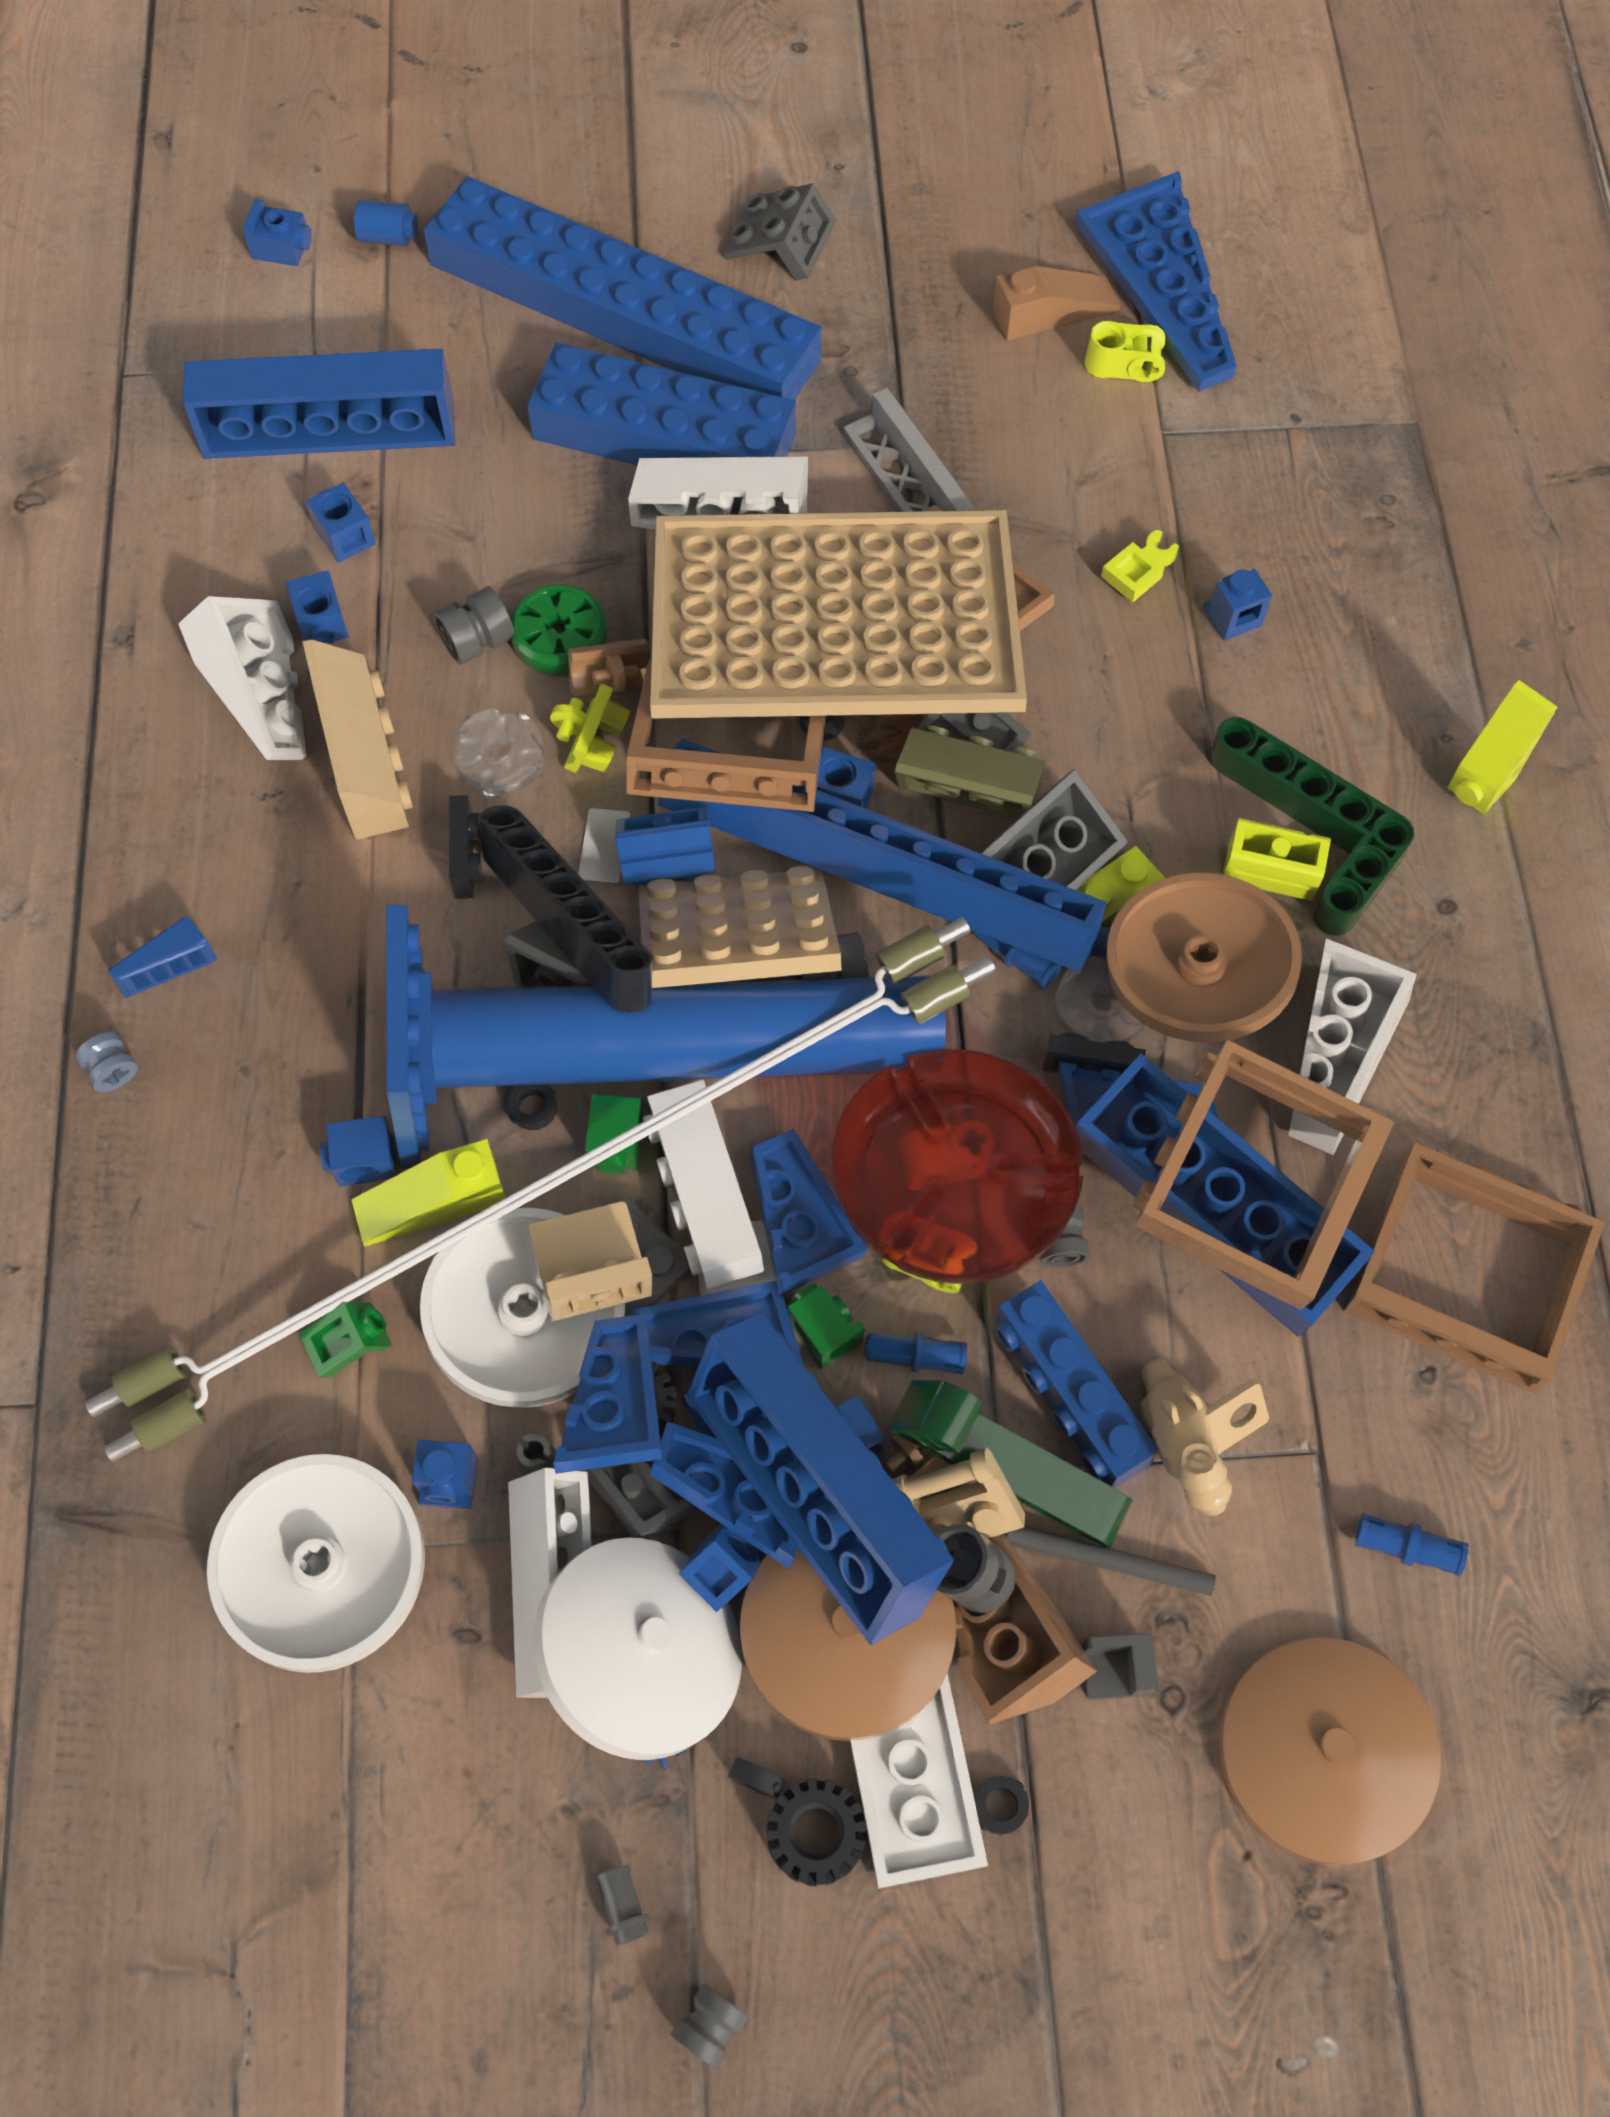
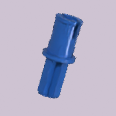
M974 931L977 939L1005 959L1004 964L1008 968L1015 966L1038 983L1042 989H1046L1061 970V965Z
M872 1332L866 1337L864 1355L870 1361L911 1366V1371L915 1373L918 1372V1369H931L963 1375L967 1358V1342L927 1338L922 1336V1332H916L915 1338Z

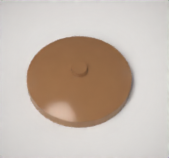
M1215 873L1175 875L1156 881L1137 892L1123 905L1116 915L1109 931L1106 952L1108 978L1122 1005L1136 1019L1149 1028L1176 1039L1192 1042L1233 1040L1249 1035L1269 1024L1284 1010L1291 1000L1297 987L1302 963V948L1299 934L1285 909L1260 888L1241 879Z
M797 1547L795 1558L789 1569L768 1555L760 1563V1567L754 1578L749 1582L744 1596L740 1618V1638L745 1663L753 1683L768 1705L782 1718L799 1729L815 1736L833 1740L854 1741L875 1738L900 1728L917 1716L931 1702L940 1689L952 1661L956 1639V1617L953 1600L936 1590L919 1619L870 1646Z
M1328 1637L1307 1638L1286 1643L1273 1649L1247 1669L1232 1689L1222 1714L1219 1730V1753L1223 1775L1230 1794L1251 1826L1274 1846L1292 1856L1324 1865H1350L1378 1858L1393 1851L1410 1838L1423 1823L1431 1809L1439 1786L1441 1772L1440 1743L1433 1717L1424 1698L1411 1680L1395 1664L1370 1648L1351 1641Z

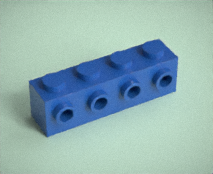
M1038 1281L1000 1304L994 1321V1330L999 1341L1008 1352H1014L1023 1366L1022 1371L1030 1387L1038 1395L1042 1394L1051 1407L1053 1420L1059 1430L1067 1438L1071 1437L1082 1453L1080 1455L1081 1460L1088 1473L1109 1486L1116 1488L1149 1467L1159 1453L1157 1446L1043 1281Z

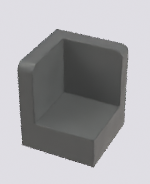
M1152 1633L1088 1637L1081 1645L1097 1670L1095 1674L1085 1680L1086 1696L1089 1700L1147 1697L1153 1695L1159 1689Z

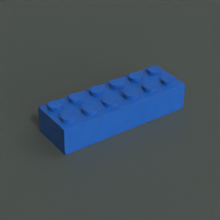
M555 342L527 405L533 440L638 465L639 458L787 457L796 435V400Z
M443 349L185 361L182 403L204 459L455 446V403Z
M1140 1054L1078 1121L1068 1140L1134 1197H1137L1146 1179L1155 1183L1162 1168L1154 1163L1155 1158L1167 1136L1176 1139L1183 1124L1176 1121L1175 1118L1188 1093L1144 1055ZM1208 1110L1160 1211L1293 1277L1324 1211V1207ZM1346 1227L1314 1300L1302 1310L1222 1270L1220 1271L1298 1337L1316 1322L1375 1251Z
M762 1313L711 1334L686 1396L692 1406L870 1646L919 1619L954 1561L947 1551L943 1540L931 1531L914 1509L910 1498L899 1490L881 1467L875 1453L867 1449L849 1426L843 1412L835 1408L818 1386L814 1375L803 1367L787 1346L782 1334L771 1326Z

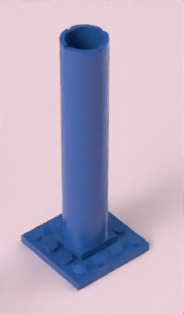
M386 905L387 1096L401 1168H412L421 1163V1151L430 1150L429 1121H427V1106L429 1104H437V1088L722 1079L875 994L878 989L875 977L742 980L652 988V1002L649 1007L634 1013L613 1009L592 985L433 989L431 972H425L423 968L419 924L409 923L407 905ZM932 975L910 976L896 985H892L888 978L884 976L882 980L885 985V992L881 998H890L898 1006L905 1007L900 993ZM882 1005L752 1078L939 1071L945 1055V1011L917 1025L909 1013L898 1014L889 1006Z

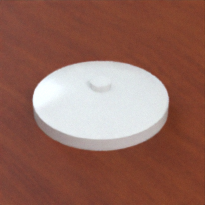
M516 1208L439 1251L428 1268L420 1298V1318L428 1349L436 1364L451 1382L475 1398L499 1406L526 1408L550 1404L576 1393L580 1382L579 1373L594 1321L625 1317V1303L552 1322L528 1227L533 1223L565 1216L561 1213L539 1208Z
M313 1454L293 1458L267 1469L251 1480L237 1493L222 1514L210 1543L207 1560V1583L210 1599L215 1613L227 1633L238 1645L261 1661L280 1669L304 1673L324 1672L342 1668L376 1651L396 1633L406 1620L419 1594L425 1567L423 1534L416 1513L398 1486L378 1469L365 1462L341 1455Z
M617 1538L604 1541L583 1551L570 1561L554 1577L542 1597L536 1615L533 1638L535 1662L541 1684L552 1706L562 1720L582 1739L596 1748L612 1755L634 1760H653L675 1755L691 1747L711 1733L723 1720L733 1703L742 1670L741 1638L729 1602L719 1611L715 1612L679 1575L689 1556L669 1545L644 1538Z

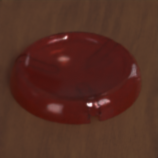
M962 1049L928 1051L907 1057V1067L895 1071L892 1064L885 1067L863 1084L851 1098L841 1115L833 1138L831 1155L834 1188L840 1207L854 1232L880 1258L886 1259L906 1273L935 1282L950 1284L986 1282L1002 1278L1031 1264L1055 1243L1067 1227L1080 1198L1083 1184V1176H1079V1167L1083 1162L1080 1138L1073 1120L1059 1098L1047 1085L1024 1068L1006 1059L978 1051Z

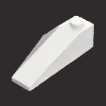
M208 596L178 624L194 664L266 760H302L307 756L302 711L295 704L293 691L298 686L297 673L291 671L290 655L294 652V643L278 601Z

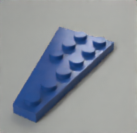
M1177 171L1077 211L1074 224L1147 323L1158 326L1164 331V346L1197 391L1200 392L1233 378L1237 365L1226 328L1220 322L1218 315L1219 304L1216 294L1212 295L1209 284L1210 274L1197 230L1192 227L1189 216L1190 206L1188 199L1183 196L1181 189L1182 179L1180 172Z

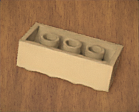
M312 639L302 641L338 794L355 840L408 828L409 824L405 810L413 808L407 782L398 783L395 772L404 769L397 744L388 745L386 735L394 733L388 707L379 708L377 698L385 697L379 671H369L365 655Z

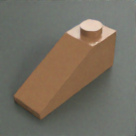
M1032 266L996 276L992 311L1006 341L1118 312L1120 311L1121 304L1105 275Z

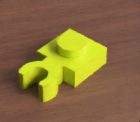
M1155 530L1149 534L1143 549L1132 542L1103 566L1101 577L1132 603L1157 583L1163 576L1164 567L1172 564L1176 559L1179 549L1178 544L1174 543L1165 550L1157 547L1161 542L1163 534L1160 530Z

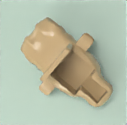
M1154 1358L1144 1364L1141 1370V1380L1147 1393L1139 1406L1144 1429L1157 1444L1159 1457L1168 1474L1180 1481L1187 1503L1207 1516L1221 1514L1225 1511L1226 1505L1230 1500L1232 1484L1227 1476L1226 1465L1219 1454L1268 1422L1269 1415L1261 1386L1255 1379H1251L1209 1406L1183 1375L1176 1373L1163 1358ZM1252 1403L1251 1410L1243 1419L1230 1423L1233 1413L1240 1406Z

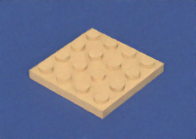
M796 866L790 868L787 872L766 873L761 870H751L744 872L741 876L720 877L707 874L695 878L694 882H674L671 879H656L649 882L648 885H638L641 944L652 956V988L842 971L841 952L823 871L820 869Z

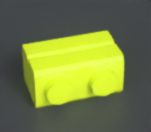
M1238 818L1229 842L1223 875L1241 879L1261 890L1313 901L1324 878L1331 838L1314 834L1305 835L1301 831Z

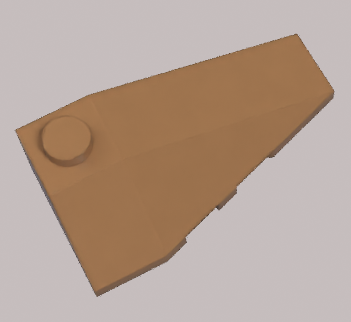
M1004 1534L988 1539L1006 1551L1014 1562L1016 1579L1014 1590L1008 1600L996 1610L985 1613L970 1611L953 1600L956 1617V1637L961 1656L957 1658L961 1677L986 1720L991 1724L1056 1703L1097 1672L1067 1622Z

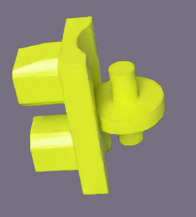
M601 683L595 698L589 704L586 714L581 711L584 703L578 698H572L569 705L560 704L553 708L550 720L559 728L556 737L560 741L568 742L571 734L577 735L564 765L565 769L576 773L582 764L605 772L616 745L596 737L597 728L619 737L630 714V710L610 700L613 688Z

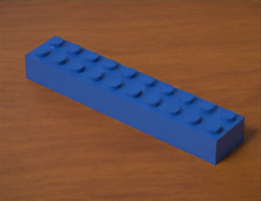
M469 176L465 177L424 229L431 266L670 370L795 400L821 362L822 326Z

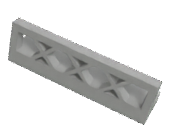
M888 388L873 394L872 414L843 427V436L897 512H925L930 508V504L932 506L937 505L943 511H974L975 507ZM876 428L883 437L881 446L863 442L859 435ZM883 458L901 462L904 466L902 475L885 472L881 467ZM904 488L922 491L926 497L924 505L906 502L902 497Z

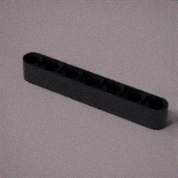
M498 805L489 807L481 812L482 858L613 1009L634 1013L648 1008L652 1002V956L650 952L518 809L511 806Z

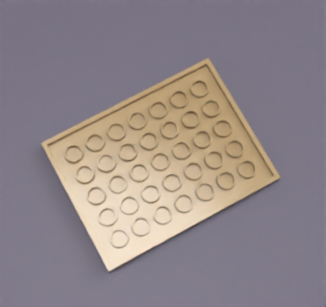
M1007 510L656 516L650 696L651 719L1026 712L1027 695Z

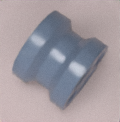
M106 1032L90 1038L79 1047L75 1055L80 1068L89 1071V1082L97 1092H109L124 1086L135 1076L138 1070L137 1063L133 1057L124 1054V1043L120 1036L114 1032Z

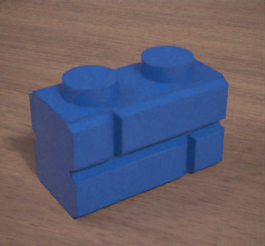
M708 807L616 819L615 836L624 885L635 883V886L638 887V885H648L649 882L656 879L680 877L682 881L694 882L695 878L701 875L716 872Z

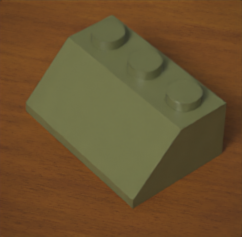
M923 725L922 730L910 729L895 769L899 789L1019 818L1026 810L1031 809L1032 805L1036 802L1045 760L1037 759V752L1016 746L1011 747L1010 752L992 748L994 744L992 741L978 736H967L966 741L949 737L950 732L948 730L933 725Z

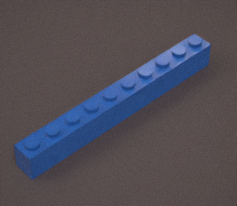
M683 738L673 748L720 753ZM793 785L792 793L806 794V786ZM816 790L814 812L661 797L658 799V806L671 811L708 807L711 827L951 922L963 917L972 931L987 935L1077 972L1081 970L1096 945L1107 902Z

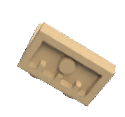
M617 1202L529 1225V1236L552 1322L652 1296V1273L647 1257H641L625 1202Z

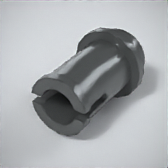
M538 1433L525 1435L522 1438L525 1445L523 1446L518 1443L516 1448L518 1467L521 1474L525 1476L542 1468L554 1469L553 1461L556 1449L549 1444L543 1435ZM539 1454H542L545 1457L544 1460H542L541 1458L531 1460L534 1456Z
M629 1865L619 1866L596 1876L594 1879L596 1884H598L611 1926L606 1929L607 1936H614L616 1945H622L647 1935L646 1922L650 1920V1917L647 1913L642 1914L630 1875Z

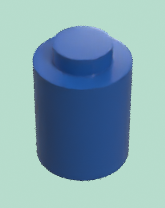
M359 199L354 216L355 235L358 242L408 246L410 239H415L417 236L416 213H411L409 204Z

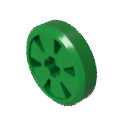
M551 584L529 592L516 604L510 617L515 632L511 636V640L516 654L532 669L547 674L569 673L568 649L602 645L607 640L606 618L601 604L592 594L573 585ZM560 624L561 628L565 629V631L557 633L552 627Z

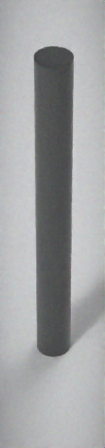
M1025 1526L1024 1528L1007 1532L1006 1535L1011 1545L1209 1596H1212L1216 1580V1575Z

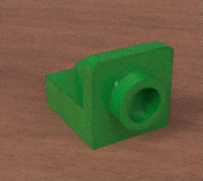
M343 1302L299 1333L319 1378L332 1377L367 1352L384 1351L392 1345L386 1333L385 1319L371 1303Z

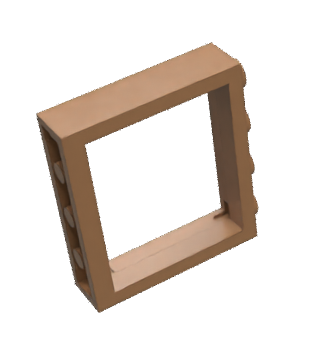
M649 659L626 756L627 794L814 812L826 716H805L810 717L804 761L647 747L653 723L650 708L652 659ZM641 771L651 772V779L640 778ZM793 785L806 786V794L792 793Z
M1226 1040L1217 1055L1208 1051L1197 1072L1196 1078L1204 1082L1197 1096L1190 1093L1187 1094L1175 1118L1176 1121L1183 1125L1176 1139L1169 1136L1166 1137L1155 1158L1154 1163L1162 1167L1155 1183L1146 1179L1134 1201L1133 1207L1141 1210L1134 1226L1302 1310L1314 1300L1394 1121L1234 1042ZM1225 1075L1356 1140L1293 1277L1160 1211Z
M1415 1142L1401 1162L1369 1246L1375 1252L1361 1267L1344 1311L1536 1394L1552 1379L1605 1221L1581 1212V1206L1562 1204L1547 1198L1539 1189L1526 1184L1516 1185L1499 1178L1494 1171L1478 1164L1468 1165L1449 1157V1154L1441 1148L1435 1151ZM1414 1179L1570 1245L1533 1352L1374 1284Z

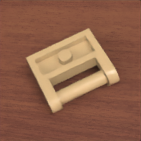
M988 1448L972 1452L968 1460L912 1478H908L904 1474L892 1478V1481L899 1490L910 1498L914 1509L934 1534L942 1528L954 1524L969 1526L987 1539L1024 1528L1025 1513ZM970 1481H978L922 1500L920 1499V1497L933 1494L951 1487H955Z

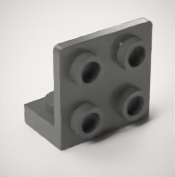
M813 183L798 187L788 186L783 190L766 194L757 193L745 202L744 210L735 227L731 230L730 237L722 253L726 259H732L776 250L795 281L807 279L836 220Z

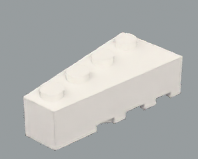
M808 457L639 458L628 498L631 526L656 530V516L807 514Z
M1326 938L1300 1075L1359 1104L1409 1003L1417 974ZM1293 1109L1288 1136L1334 1155L1344 1134Z

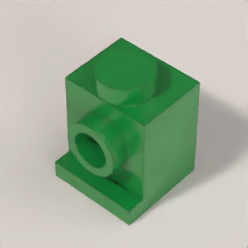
M816 1283L804 1287L792 1297L791 1302L793 1304L788 1306L792 1328L821 1370L863 1343L865 1328L859 1320L850 1326L848 1322L852 1321V1315L844 1301L837 1294L830 1297L823 1285L818 1287Z

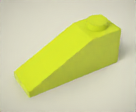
M1518 680L1460 763L1447 789L1456 794L1462 803L1474 807L1484 815L1516 780L1558 707Z
M488 1139L438 1153L351 1199L361 1239L364 1247L481 1212L506 1197Z

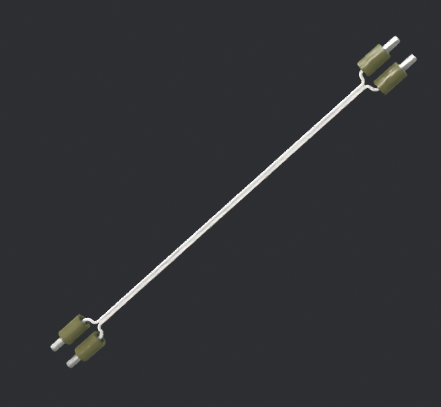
M963 917L935 932L929 925H926L876 953L881 968L875 975V982L878 987L875 994L206 1365L198 1366L192 1358L178 1356L170 1345H166L120 1370L111 1377L113 1387L85 1402V1406L92 1417L103 1413L121 1402L128 1408H133L187 1377L183 1363L187 1364L191 1371L203 1375L198 1385L200 1391L199 1399L193 1391L186 1389L131 1420L133 1431L104 1447L108 1458L114 1462L141 1446L148 1453H151L204 1424L207 1418L202 1405L205 1404L208 1397L206 1384L210 1378L322 1317L343 1302H349L878 1007L887 1005L898 1014L909 1013L914 1022L920 1025L969 998L971 995L968 986L996 971L992 961L986 956L961 971L951 964L901 992L900 995L905 1007L898 1006L890 998H881L885 992V985L882 980L884 974L892 985H896L943 959L946 956L943 947L970 932V928Z

